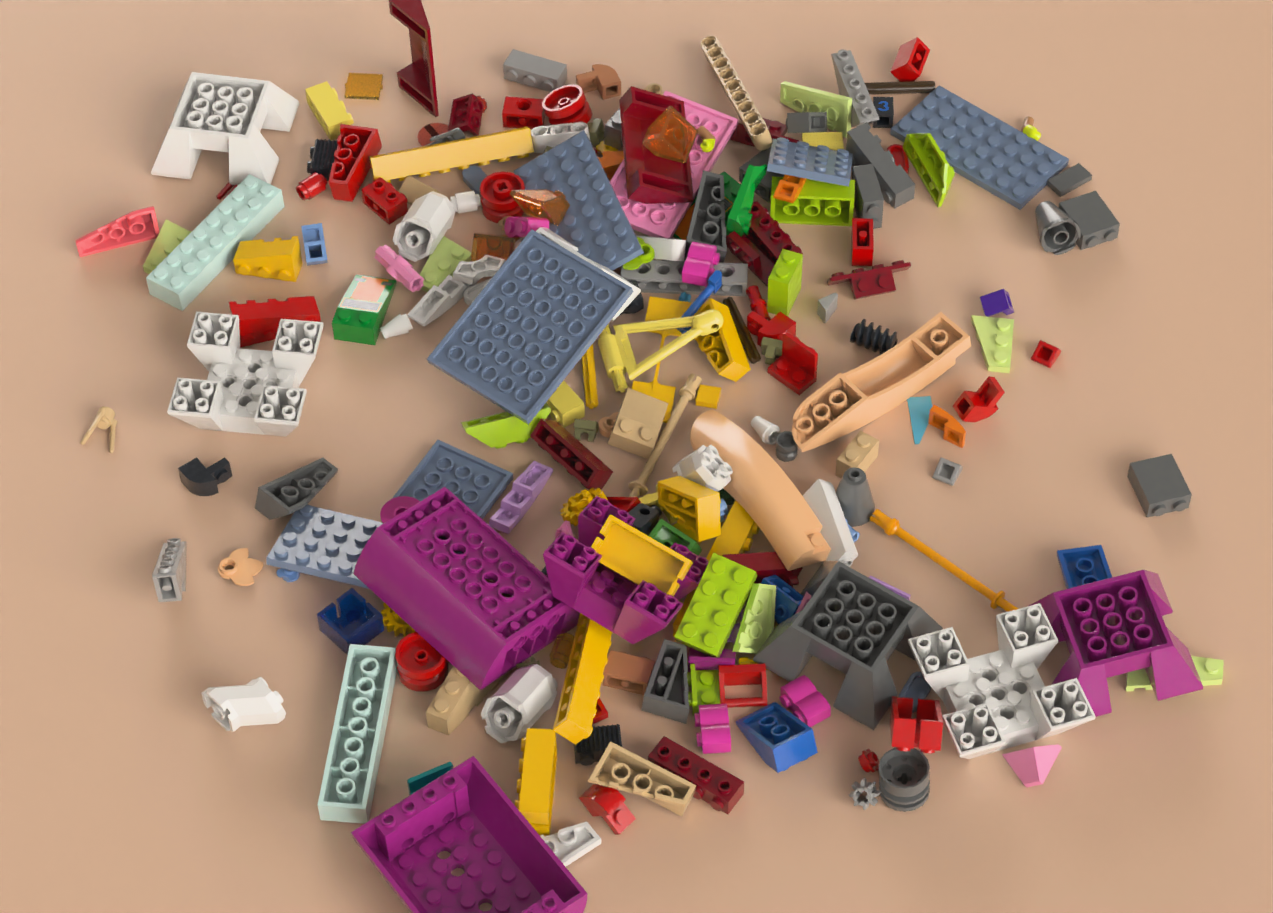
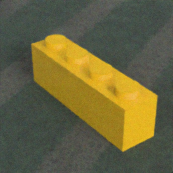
M710 298L693 316L710 309H715L722 314L724 319L723 325L718 331L704 336L699 335L694 340L697 341L698 347L707 355L708 361L719 375L737 382L751 369L728 306ZM713 324L711 328H716L718 324Z

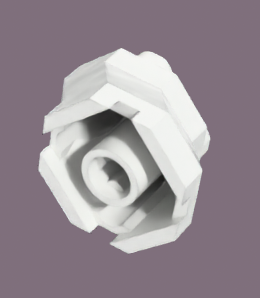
M432 191L416 199L401 223L396 225L393 242L398 246V252L402 257L416 262L434 252L446 231L451 228L455 215L454 205L447 196Z
M702 445L672 468L673 473L677 471L678 476H682L717 492L731 481L730 474L733 473L731 466L721 459L717 449L712 445L708 447Z
M531 664L517 669L498 691L486 700L481 712L482 720L485 719L487 723L484 726L486 733L500 743L522 738L527 732V728H531L542 714L552 707L557 696L556 689L558 687L557 681L552 677V674L538 664Z
M262 677L253 679L246 685L209 687L201 693L207 709L210 706L212 707L214 712L211 715L226 731L231 730L234 732L240 726L278 724L286 715L281 705L283 698L277 691L272 692Z

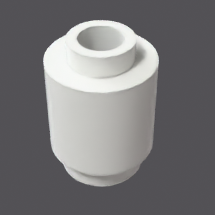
M474 190L455 193V196H450V201L454 205V211L458 212V214L477 211V206H481L479 194H475Z

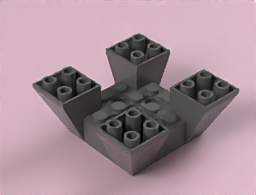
M824 561L801 592L803 596L808 592L812 598L803 610L775 627L754 656L753 661L758 664H766V669L791 682L799 676L811 657L815 656L846 674L833 707L874 730L890 708L892 696L897 697L898 695L887 665V661L896 649L916 661L908 639L943 630V628L915 603L840 561Z

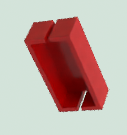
M892 696L889 723L892 747H896V750L910 751L911 748H919L921 752L928 754L941 751L943 718L940 701L918 698L916 719H912L913 698Z

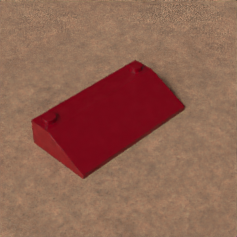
M389 0L390 14L409 29L412 63L397 72L398 86L433 116L437 117L439 112L431 32L422 1Z
M631 86L619 100L627 198L644 204L693 202L684 101Z

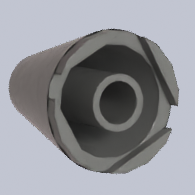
M1050 201L1040 203L1035 210L1041 246L1046 252H1053L1054 255L1064 254L1072 250L1076 246L1075 242L1079 238L1080 240L1081 229L1077 222Z
M849 468L844 472L835 492L847 523L851 527L862 526L870 521V517L875 510V504L865 472L860 468Z

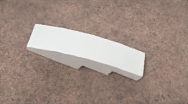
M448 275L438 287L433 285L407 315L420 325L426 326L454 306L464 296L465 289L473 285L452 280L453 277Z

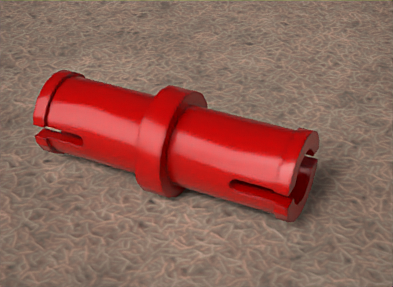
M757 285L749 286L746 289V294L751 303V311L770 321L771 317L766 308L767 303L765 299H762L759 287Z

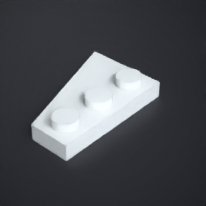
M588 822L560 829L558 833L548 836L540 835L565 867L601 844L600 836Z

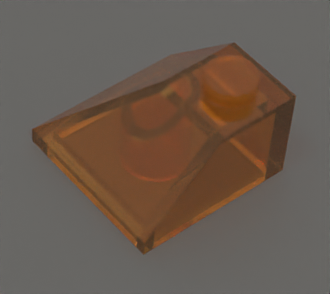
M670 106L648 127L642 144L655 156L685 163L698 130Z
M547 189L511 190L510 192L512 198L526 215L547 218L549 223L559 226L570 207V204L565 199L566 196L557 190L554 192Z

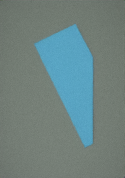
M931 396L910 397L907 399L915 444L920 443L927 428L929 412L932 408Z

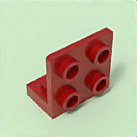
M786 331L783 334L782 356L768 367L767 373L800 396L817 381L818 353L812 347H808L801 342L798 337Z

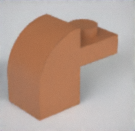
M595 64L592 65V71L576 75V85L582 87L584 93L598 90L603 100L621 95V80L617 72L610 66Z

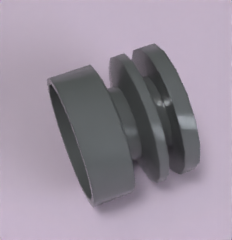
M896 748L889 750L883 755L879 763V791H881V799L888 807L897 811H912L923 806L930 793V766L928 759L921 751L915 748H911L910 751H899Z

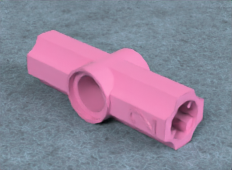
M387 245L377 248L374 258L398 282H401L412 292L419 291L424 286V278L401 255H397Z

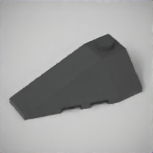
M321 458L258 487L255 509L269 520L286 516L302 509L336 475L338 468L326 459Z

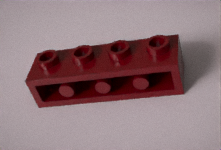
M758 201L753 202L751 214L753 215L748 234H745L746 237L774 265L782 249L803 254L800 247L791 241L789 234L785 233L780 228L779 223L769 215L768 210L762 207Z
M541 418L530 435L540 448L547 451L556 462L565 467L569 474L576 477L589 490L591 488H600L602 490L613 473L607 465L556 420Z
M665 736L648 755V761L695 784L696 788L693 797L707 802L716 811L729 814L744 794L743 780Z

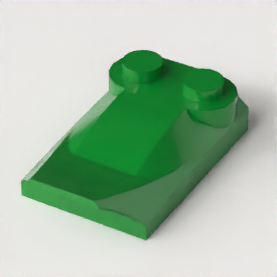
M749 164L728 216L727 236L733 231L740 237L743 236V233L748 234L753 215L751 214L754 191L766 175L768 165L753 166Z

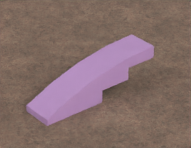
M533 461L513 482L512 490L501 500V507L490 518L489 525L492 528L509 534L532 506L553 473V468Z

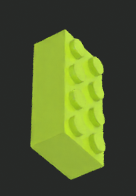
M772 177L770 216L773 220L785 224L852 226L855 180H850L848 187L806 179L799 196L794 203L773 198L778 183L783 177Z
M713 553L674 636L675 640L710 657L720 658L757 578L756 571Z

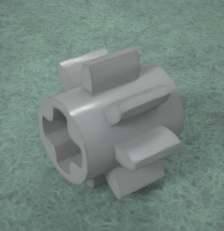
M863 778L860 784L856 781L854 782L852 788L855 791L849 794V797H853L854 806L860 805L866 810L869 807V803L873 806L876 805L878 800L875 797L881 791L876 789L875 781L871 783L867 782L866 778ZM863 791L867 792L866 797L862 794Z

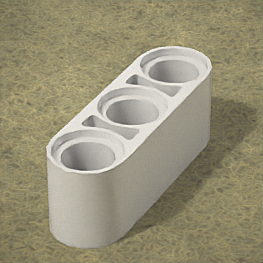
M584 122L535 127L530 131L534 152L544 153L546 146L556 147L583 130L590 140L588 125Z
M636 236L642 238L646 244H649L654 249V259L684 261L686 240Z

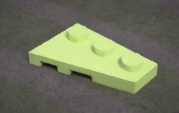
M166 219L143 265L144 272L150 274L191 231Z
M443 236L434 252L430 254L420 273L424 278V286L421 289L428 292L433 285L438 287L448 275L453 277L459 262H470L473 259V253Z
M971 315V322L975 328L977 340L980 342L987 370L1010 373L1014 319Z
M753 584L732 652L757 654L773 632L776 585Z

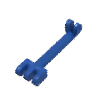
M716 270L710 276L708 285L682 317L693 316L711 293L715 294L722 286L721 271ZM683 327L676 329L680 331L682 334H684L685 332L690 330L691 327Z

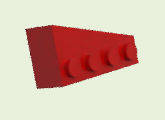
M341 124L340 136L337 139L338 146L334 153L335 161L332 163L329 177V185L335 200L353 202L371 168L369 156L378 155L382 148V143L376 128Z
M314 296L290 297L285 301H278L274 298L262 303H256L255 300H246V304H237L236 301L229 302L231 314L239 315L240 348L276 339L281 319L321 322Z

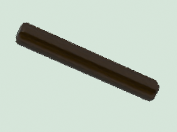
M934 81L865 83L869 94L931 93L935 89Z
M732 297L724 299L722 303L729 308L740 341L752 364L759 362L761 356Z

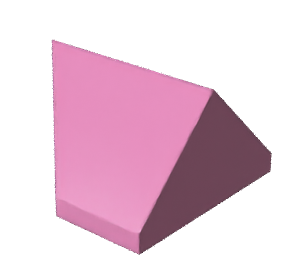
M1060 745L1039 746L1002 755L1026 787H1032L1044 783L1062 747Z

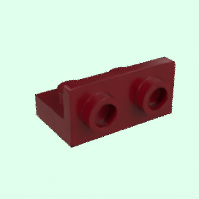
M473 93L453 99L448 132L459 128L462 132L469 130L474 136L479 135L484 107L483 103Z

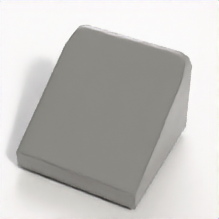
M837 293L818 300L817 314L824 323L830 319L837 309Z
M941 457L932 478L953 486L963 467Z

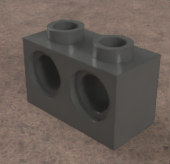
M827 112L787 113L786 127L788 133L827 132Z

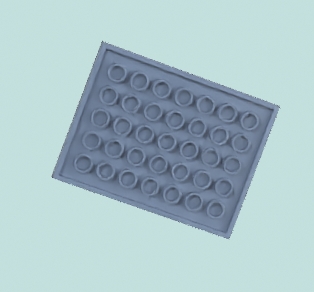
M531 229L429 355L427 361L529 425L634 291L632 287Z

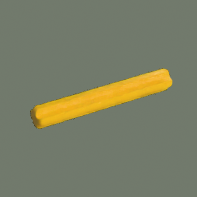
M592 344L582 356L585 404L589 409L598 406Z

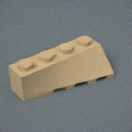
M453 666L426 711L428 728L450 735L469 716V712L475 706L478 707L487 693L490 690L493 691L499 685V681L512 672V669L482 690H479Z
M611 741L588 782L641 795L680 816H683L696 788L695 784Z

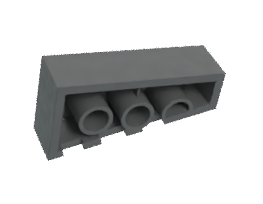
M865 122L847 132L846 150L853 154L852 167L873 164L884 201L895 209L914 199L915 183L901 165H895L891 152L889 150L885 152L880 145L881 139L878 135L873 136L869 131L871 126Z
M703 170L686 239L685 254H688L692 241L717 246V253H720L719 262L724 263L727 253L724 175Z

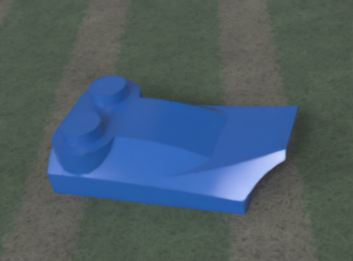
M1102 545L1057 551V558L1067 589L1112 578Z

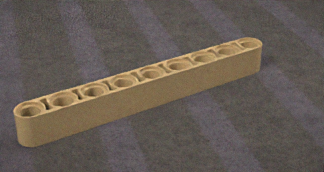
M712 35L703 38L700 44L706 59L755 147L758 150L770 148L773 140L768 127L717 37Z

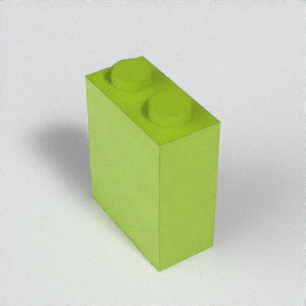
M782 249L768 278V313L777 315L779 312H782L786 316L789 315L801 290L803 254Z

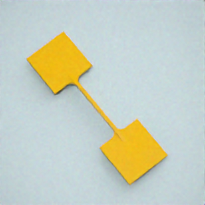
M650 296L645 321L681 318L692 302ZM676 328L647 331L661 335L660 349L663 348L667 336L682 335ZM658 362L654 380L649 383L633 381L632 389L667 402L668 406L663 419V423H667L671 417L676 387L658 383L657 378L660 368V362Z

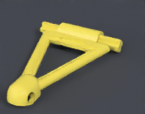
M710 309L690 317L613 325L616 335H612L608 324L599 335L598 346L607 376L612 379L615 391L623 393L628 388L624 376L626 372H628L631 381L699 335L704 336L718 331L724 322L722 314L718 310ZM713 324H718L716 328H711ZM693 327L638 364L636 363L628 338L629 333Z

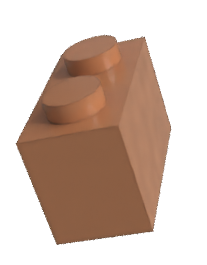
M610 650L603 672V686L644 695L655 666V660L629 655L623 651Z

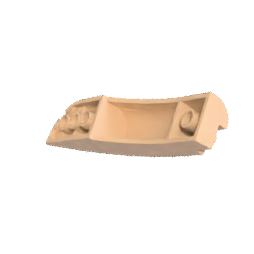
M940 312L909 337L885 353L844 374H837L806 398L797 408L793 416L792 435L797 447L801 452H805L827 444L865 426L894 409L956 364L955 358L971 346L970 336Z
M714 409L698 416L690 431V442L693 450H697L702 445L706 447L712 445L717 449L721 459L731 466L733 471L730 474L731 481L723 489L756 522L786 569L790 571L825 561L831 548L820 533L822 529L821 523L796 486L773 458L744 430Z

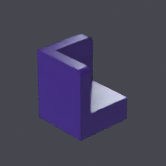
M1005 289L980 297L984 314L987 317L1000 312L1006 315L1014 313L1010 295Z

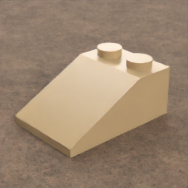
M627 388L607 444L649 459L660 432L668 403Z

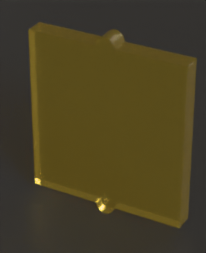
M349 73L347 83H345L344 97L346 99L379 100L380 92L383 89V74Z

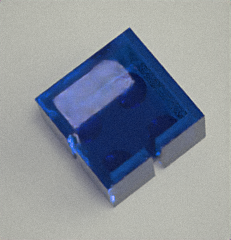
M353 588L336 599L339 618L336 605L333 602L317 614L320 631L347 655L350 644L366 645L384 631L382 614L369 602L366 604V600Z

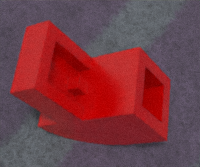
M754 311L747 315V329L751 334L758 336L757 345L761 346L763 337L783 341V334L786 331L796 336V322L782 312H779L770 321Z
M988 376L977 392L964 391L953 404V408L962 421L978 422L990 417L999 409L996 403L1005 391L995 377Z
M594 783L579 797L593 817L601 816L615 835L621 834L636 819L625 805V797L617 789Z

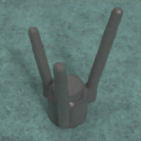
M455 128L430 138L432 143L425 146L465 139V135L461 129Z

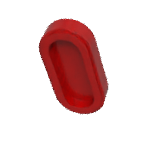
M900 144L890 145L887 151L889 150L893 155L895 165H901L908 174V156L902 148L903 146Z

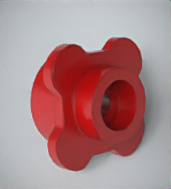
M870 749L862 751V754L858 757L862 769L866 773L878 771L880 762L875 752H871Z

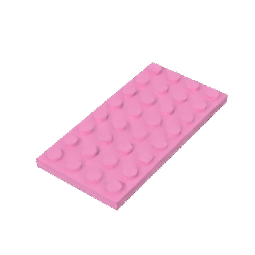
M665 90L664 96L684 101L693 197L695 199L698 194L703 170L711 172L735 131L739 119ZM700 126H704L715 136V145L711 152H704L700 147L703 139L696 133ZM624 159L610 181L632 228L651 237L671 239L692 202L644 204L629 200L627 198Z

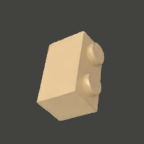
M859 431L837 458L836 476L842 479L844 472L854 467L866 472L878 457L879 440Z

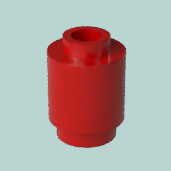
M315 172L300 181L299 185L296 186V191L302 200H310L326 190L327 181L322 174Z

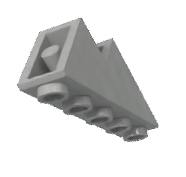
M842 49L838 53L831 54L839 94L852 98L851 127L859 126L865 122L871 124L879 120L851 50Z
M180 538L168 539L167 543L163 544L152 574L159 602L182 601V592L186 591L187 542H181Z

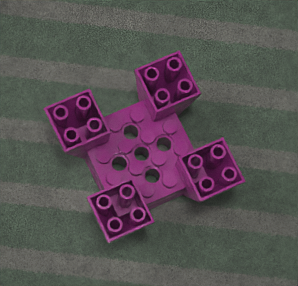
M596 496L578 516V541L573 536L562 532L543 553L552 595L631 644H635L666 628L683 606V603L678 600L698 587L709 562L706 558L689 551L684 545H679L675 542L670 549L688 558L693 564L683 581L677 580L680 586L674 596L667 595L657 589L654 584L647 583L644 580L637 585L599 563L602 555L597 553L591 546L596 537L602 540L605 539V536L601 535L600 530L611 514L630 526L633 525L635 518L630 516L625 510H620L613 506L608 500Z
M1143 569L1053 592L1031 604H1041L1058 638V642L1066 641L1070 652V657L1052 682V685L1077 678L1096 717L1112 713L1107 684L1108 677L1145 668L1157 701L1203 689L1188 648L1166 627L1162 616L1173 613V610L1157 573Z

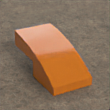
M784 174L783 179L778 183L773 198L794 203L806 182V178Z
M933 405L929 412L928 424L944 431V440L963 448L966 436L963 426L948 412Z

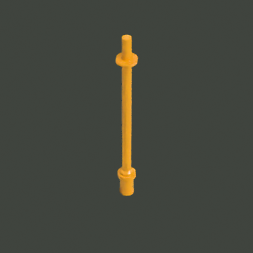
M879 509L872 513L875 517L871 516L870 521L884 529L887 535H897L991 600V608L996 609L1000 606L1007 612L1018 609L1004 599V591L1001 590L995 593L903 530L897 519H891Z

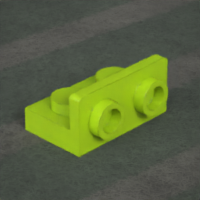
M690 664V672H687L688 686H691V692H688L689 706H692V715H694V713H699V705L720 704L718 670L695 671V664Z

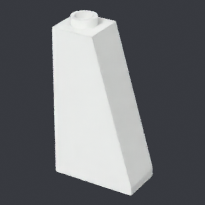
M818 479L805 492L803 497L821 523L822 529L820 533L831 548L826 561H840L850 567L858 556V552L834 486L831 482Z

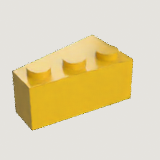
M292 236L290 240H282L281 237L275 238L274 241L265 242L263 239L240 241L233 259L236 274L291 282L297 281L303 264L298 236Z
M682 476L657 481L658 503L673 518L678 517L683 522L682 526L686 530L691 529L696 534L695 539L698 542L721 536V499L719 492Z

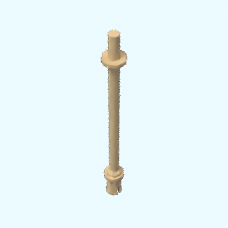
M690 374L685 385L680 388V399L638 480L631 481L628 485L631 490L629 497H639L646 495L648 492L645 483L688 401L695 399V392L702 382L699 375L693 381L696 374Z

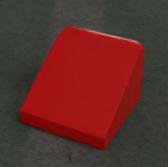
M1040 340L1031 360L1051 368L1060 355L1061 350Z

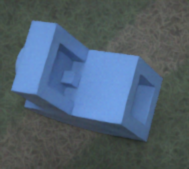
M322 223L301 226L307 266L328 263Z

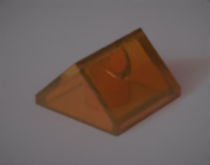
M483 232L474 233L471 262L477 261L485 255L507 260L514 252L515 243L520 237H508L507 235Z

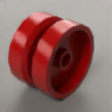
M571 84L559 87L550 92L542 102L543 110L546 116L549 117L550 125L576 122L587 124L593 115L590 105L586 101L583 89L578 85Z
M504 171L495 172L488 175L481 182V209L483 215L488 220L499 223L506 216L522 217L526 209L525 186L523 180L518 175Z
M417 632L408 634L400 640L396 647L395 658L397 673L401 683L408 689L416 692H427L439 687L448 675V660Z

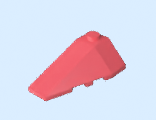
M154 206L131 211L75 240L79 256L83 257L156 239L159 234V227Z

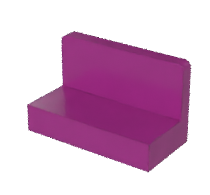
M690 647L688 672H690V664H695V671L718 670L719 665H735L736 652H732L733 649H723L720 658H716Z

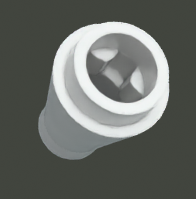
M406 313L397 315L386 325L380 327L385 339L409 333V330L413 329Z
M755 416L751 421V426L765 444L772 445L776 443V437L781 433L777 425L760 416Z

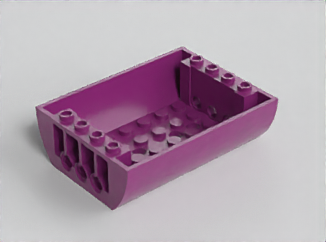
M446 487L377 527L363 548L353 573L479 690H482L516 667L517 664L522 663L577 626L580 612L553 597L549 578ZM453 551H462L463 554H456ZM485 579H493L495 583H489ZM501 594H510L512 597L507 598Z
M474 756L351 832L354 841L410 913H583L586 907L588 893ZM443 851L451 854L446 859L438 857V854ZM457 868L464 870L461 876H454L451 872ZM483 903H489L492 905V908L488 911H482L479 909V906Z

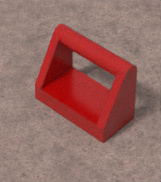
M766 664L719 665L720 704L727 703L728 708L768 705ZM761 684L762 697L725 698L724 686Z

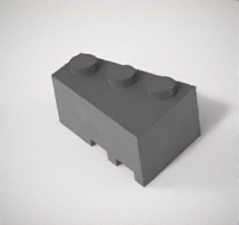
M664 639L644 694L642 711L684 724L687 723L689 703L686 645Z

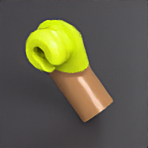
M1027 116L1024 118L1021 132L1038 141L1041 133L1033 126L1034 119Z
M700 126L696 131L703 139L700 147L704 152H711L714 149L715 136L704 126Z

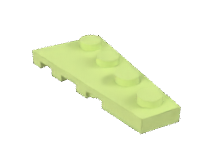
M786 81L781 83V103L797 112H827V128L832 131L842 132L843 137L847 138V132L851 130L852 98Z
M1191 656L1203 686L1222 684L1224 660ZM1145 668L1127 673L1126 691H1134L1135 688L1153 690Z

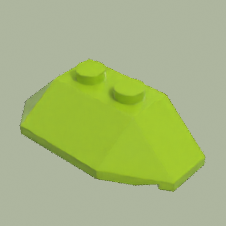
M931 133L906 134L902 148L937 207H941L955 176L954 169L947 162L944 152L940 150Z
M545 403L529 425L507 411L461 422L466 433L491 448H504L508 443H524L528 441L540 419H546L551 409Z

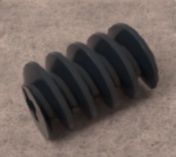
M866 319L855 325L850 336L851 343L856 341L858 346L864 344L866 349L872 347L873 352L880 350V354L896 346L898 341L896 331L891 336L889 335V328L882 333L881 325L873 329L874 322H871L867 327Z

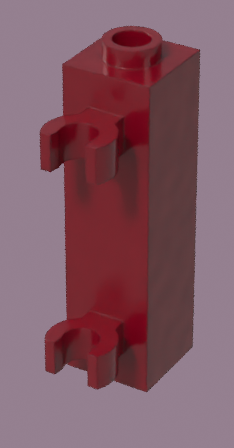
M776 552L722 555L729 560L756 571L757 578L754 584H761L763 578L777 575L792 588L793 585H799L798 576L803 567L788 571Z

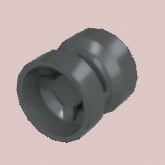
M790 431L781 432L776 437V456L783 462L793 461L797 457V445Z

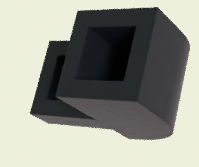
M196 457L178 468L181 482L191 493L198 496H212L219 493L217 485L232 477L231 466L226 458L206 468Z

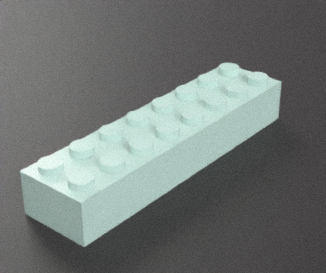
M249 174L146 277L150 295L183 311L234 259L240 241L252 240L284 208L282 190Z
M350 644L317 805L320 820L361 824L369 821L397 673L395 647Z

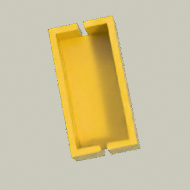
M611 514L600 530L601 535L605 536V539L602 540L596 537L591 546L597 553L602 555L600 564L637 585L644 580L647 583L654 584L657 589L667 595L672 596L675 595L680 586L677 580L683 581L693 564L688 558Z
M527 728L526 738L522 737L521 752L523 753L522 758L519 759L520 779H517L518 800H515V806L539 835L548 836L551 830L557 766L556 732L553 729Z

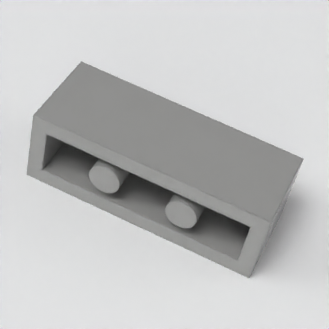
M513 49L503 64L504 79L548 92L562 87L567 80V64Z

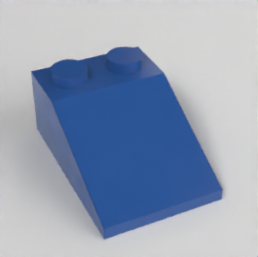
M773 702L736 721V725L759 756L777 773L785 771L789 767L805 761L810 756L818 753L813 729L777 702Z

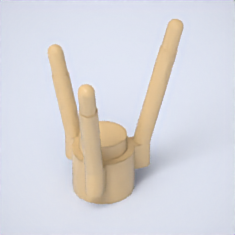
M106 406L99 408L92 425L81 441V445L86 443L96 426L100 429L111 427L109 452L113 453L115 428L118 423L114 419L115 412L113 409Z

